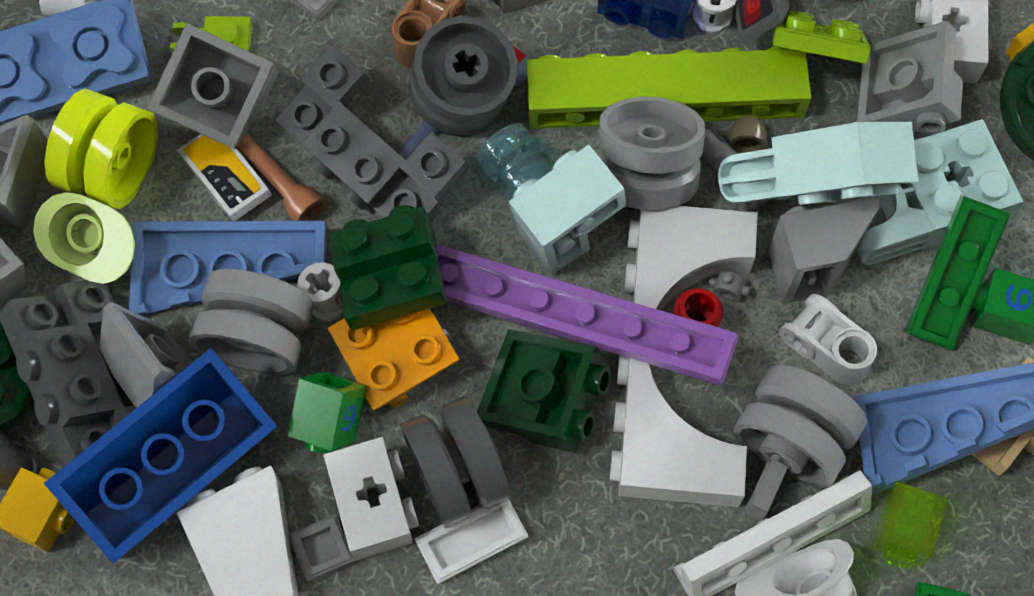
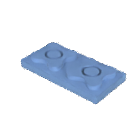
M99 0L0 31V126L24 115L36 118L61 110L74 93L83 89L107 96L154 81L132 0Z

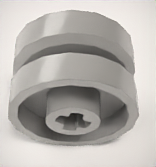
M657 97L623 99L609 105L600 115L598 140L600 150L597 152V155L624 187L626 206L642 210H663L678 207L692 199L699 186L700 156L703 154L705 122L695 110L688 106Z
M225 268L211 271L201 296V301L207 311L199 312L194 319L188 338L191 347L200 354L212 348L220 359L230 367L268 375L291 374L296 369L302 348L299 339L295 335L303 333L308 327L314 306L311 298L293 285L265 274L242 269Z
M782 364L770 366L755 392L758 402L747 404L733 429L735 437L742 446H747L749 453L764 463L774 459L787 465L788 468L785 475L793 480L818 488L830 487L846 462L842 450L853 448L868 423L865 412L841 389L813 373Z

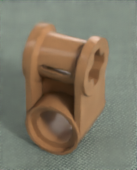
M408 0L392 23L393 48L396 60L401 65L411 68L416 47L425 32L441 20L463 16L466 0ZM409 39H419L416 42L407 41Z

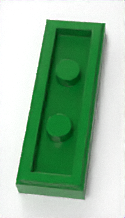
M960 195L904 331L907 334L952 351L954 350L1011 213Z

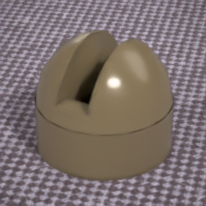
M743 115L731 126L729 145L736 152L746 153L766 149V127L759 118L752 115Z

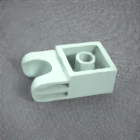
M983 119L914 140L918 182L899 184L900 194L878 197L880 207L884 211L887 221L866 231L857 248V253L862 263L866 265L877 264L917 250L923 251L939 246L960 195L1011 213L1007 222L1009 223L1024 201ZM867 196V197H861V199L872 198V197H869V196Z
M854 122L771 137L772 148L728 156L721 162L718 172V182L722 195L726 200L736 203L798 198L799 205H808L824 202L834 203L841 198L850 199L900 194L899 184L918 182L912 122Z

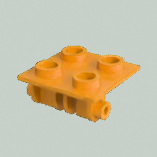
M431 309L354 331L350 330L345 318L328 327L356 381L367 385L365 397L373 411L388 403L391 408L403 405L409 399L406 392L460 361Z

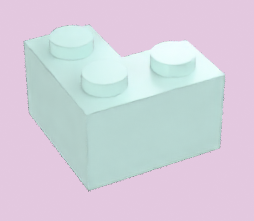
M589 144L579 152L572 150L564 154L556 161L552 171L539 180L530 179L523 183L515 191L514 198L508 201L519 234L551 275L590 250L587 233L626 206L624 187Z

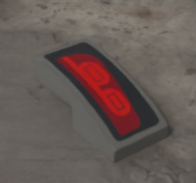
M737 0L735 4L736 22L742 42L746 44L782 23L790 7L788 0Z

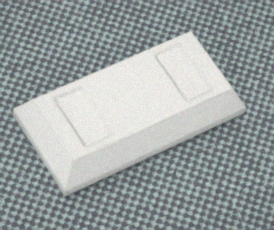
M510 500L490 509L479 505L470 510L468 519L446 529L443 525H440L414 539L438 585L529 538Z

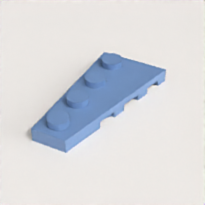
M325 221L133 222L135 249L131 262L129 310L141 316H147L201 303V296L208 275L211 271L223 268L257 272L285 282L298 279L301 272L314 263H326L327 224Z
M1034 362L854 396L855 402L865 412L868 421L859 439L864 476L872 485V495L1034 429Z

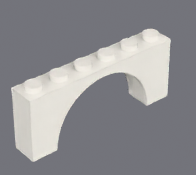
M687 206L663 210L640 209L639 220L630 219L627 248H636L635 264L626 263L624 292L633 293L632 302L662 310L672 298L687 287L704 279L718 276L721 271L750 274L756 258L758 212ZM619 355L617 384L626 385L625 403H615L613 432L623 433L621 451L612 450L609 481L619 482L618 496L739 507L745 497L747 446L723 442L693 428L678 416L665 401L657 388L648 363Z

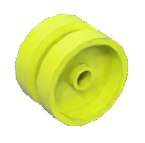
M88 89L74 93L59 112L47 141L44 164L46 178L51 186L69 193L81 195L86 193L89 198L114 209H121L128 205L136 196L155 157L158 141V122L154 113L125 102L118 105L114 98Z

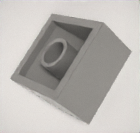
M186 23L147 109L232 149H236L258 117L279 70L274 63Z

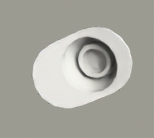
M840 539L825 540L813 544L805 549L795 551L737 582L734 591L735 595L857 596L856 589L848 572L853 563L854 551L848 542Z

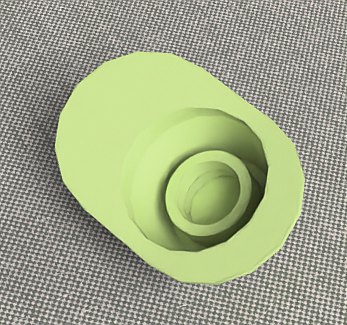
M65 192L51 196L41 205L35 216L33 233L37 248L46 260L57 267L88 281L101 284L116 281L127 272L134 257L135 240L128 221L114 208L81 194Z

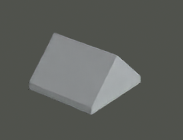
M27 115L0 126V226L24 231L45 171L44 160L48 141L36 121Z
M111 301L103 308L99 345L100 353L107 369L137 408L189 366L193 360L165 326Z

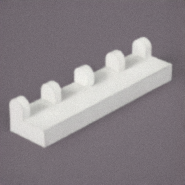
M861 470L852 475L848 474L842 477L839 482L813 496L808 495L801 499V502L769 519L765 518L759 521L756 526L732 539L714 545L713 549L686 563L682 562L673 567V570L688 596H713L870 512L872 485Z

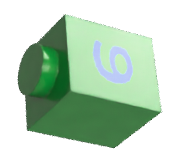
M995 268L986 281L981 283L971 310L976 311L972 327L1029 345L1034 340V280Z
M325 371L299 378L288 436L305 442L306 449L321 454L330 453L356 441L367 385Z

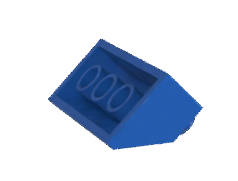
M210 348L44 482V485L114 564L267 436L277 425L215 351Z

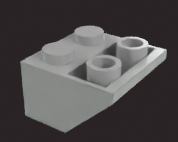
M878 196L861 199V197L841 198L831 206L815 209L811 205H801L781 215L767 253L782 304L805 300L811 294L829 295L855 254L881 206Z

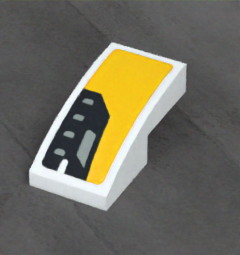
M199 134L176 150L183 162L201 181L213 200L232 221H236L272 196L267 186L237 149H232Z

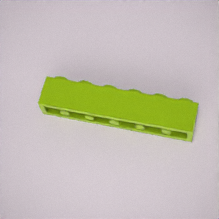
M776 46L767 50L745 51L742 48H728L721 52L699 53L696 50L686 49L675 54H652L647 51H638L626 56H607L602 53H591L584 57L576 58L544 55L537 59H527L526 79L529 129L600 126V115L609 105L623 99L636 97L665 98L682 103L695 110L704 122L736 121L743 115H752L760 120L804 118L812 99L806 52Z

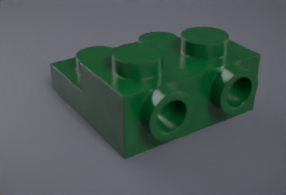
M409 205L397 206L390 211L388 217L371 222L363 219L350 220L343 226V230L330 234L334 271L341 282L344 317L351 331L447 304L435 231L423 206L418 208Z
M508 329L477 413L486 427L524 435L534 444L576 453L580 441L587 442L594 432L595 415L591 410L596 396H604L607 393L611 383V370L607 366L608 362L596 346Z

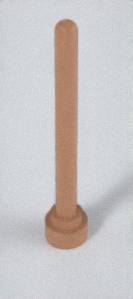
M248 133L244 135L236 148L284 197L283 204L286 206V214L293 221H313L306 216L310 211L313 212L316 218L325 211L327 201L314 187H306L304 184L298 185Z

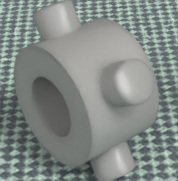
M721 271L717 278L711 277L709 280V287H713L715 295L733 302H739L742 295L749 296L751 287L746 286V280L733 272Z

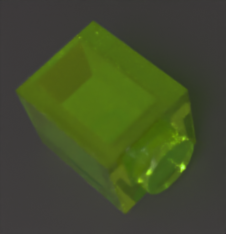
M897 481L886 494L871 549L884 553L882 559L891 565L906 569H912L914 564L921 566L933 555L948 498Z

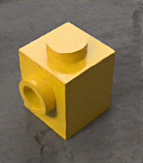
M21 467L0 503V530L49 553L59 533L62 535L66 534L72 527L75 519L44 485V482L56 474L55 472L42 467L37 475Z

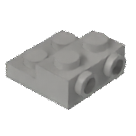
M947 20L870 45L871 49L867 64H862L857 122H912L913 133L919 131L923 134L933 135L944 132L946 124L961 120L963 79L954 71L956 29Z

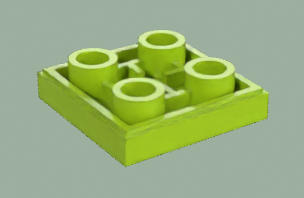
M788 10L784 21L772 29L773 46L867 64L871 47L862 32L863 30L859 29V24L832 19L831 26L817 24L813 20L814 15Z

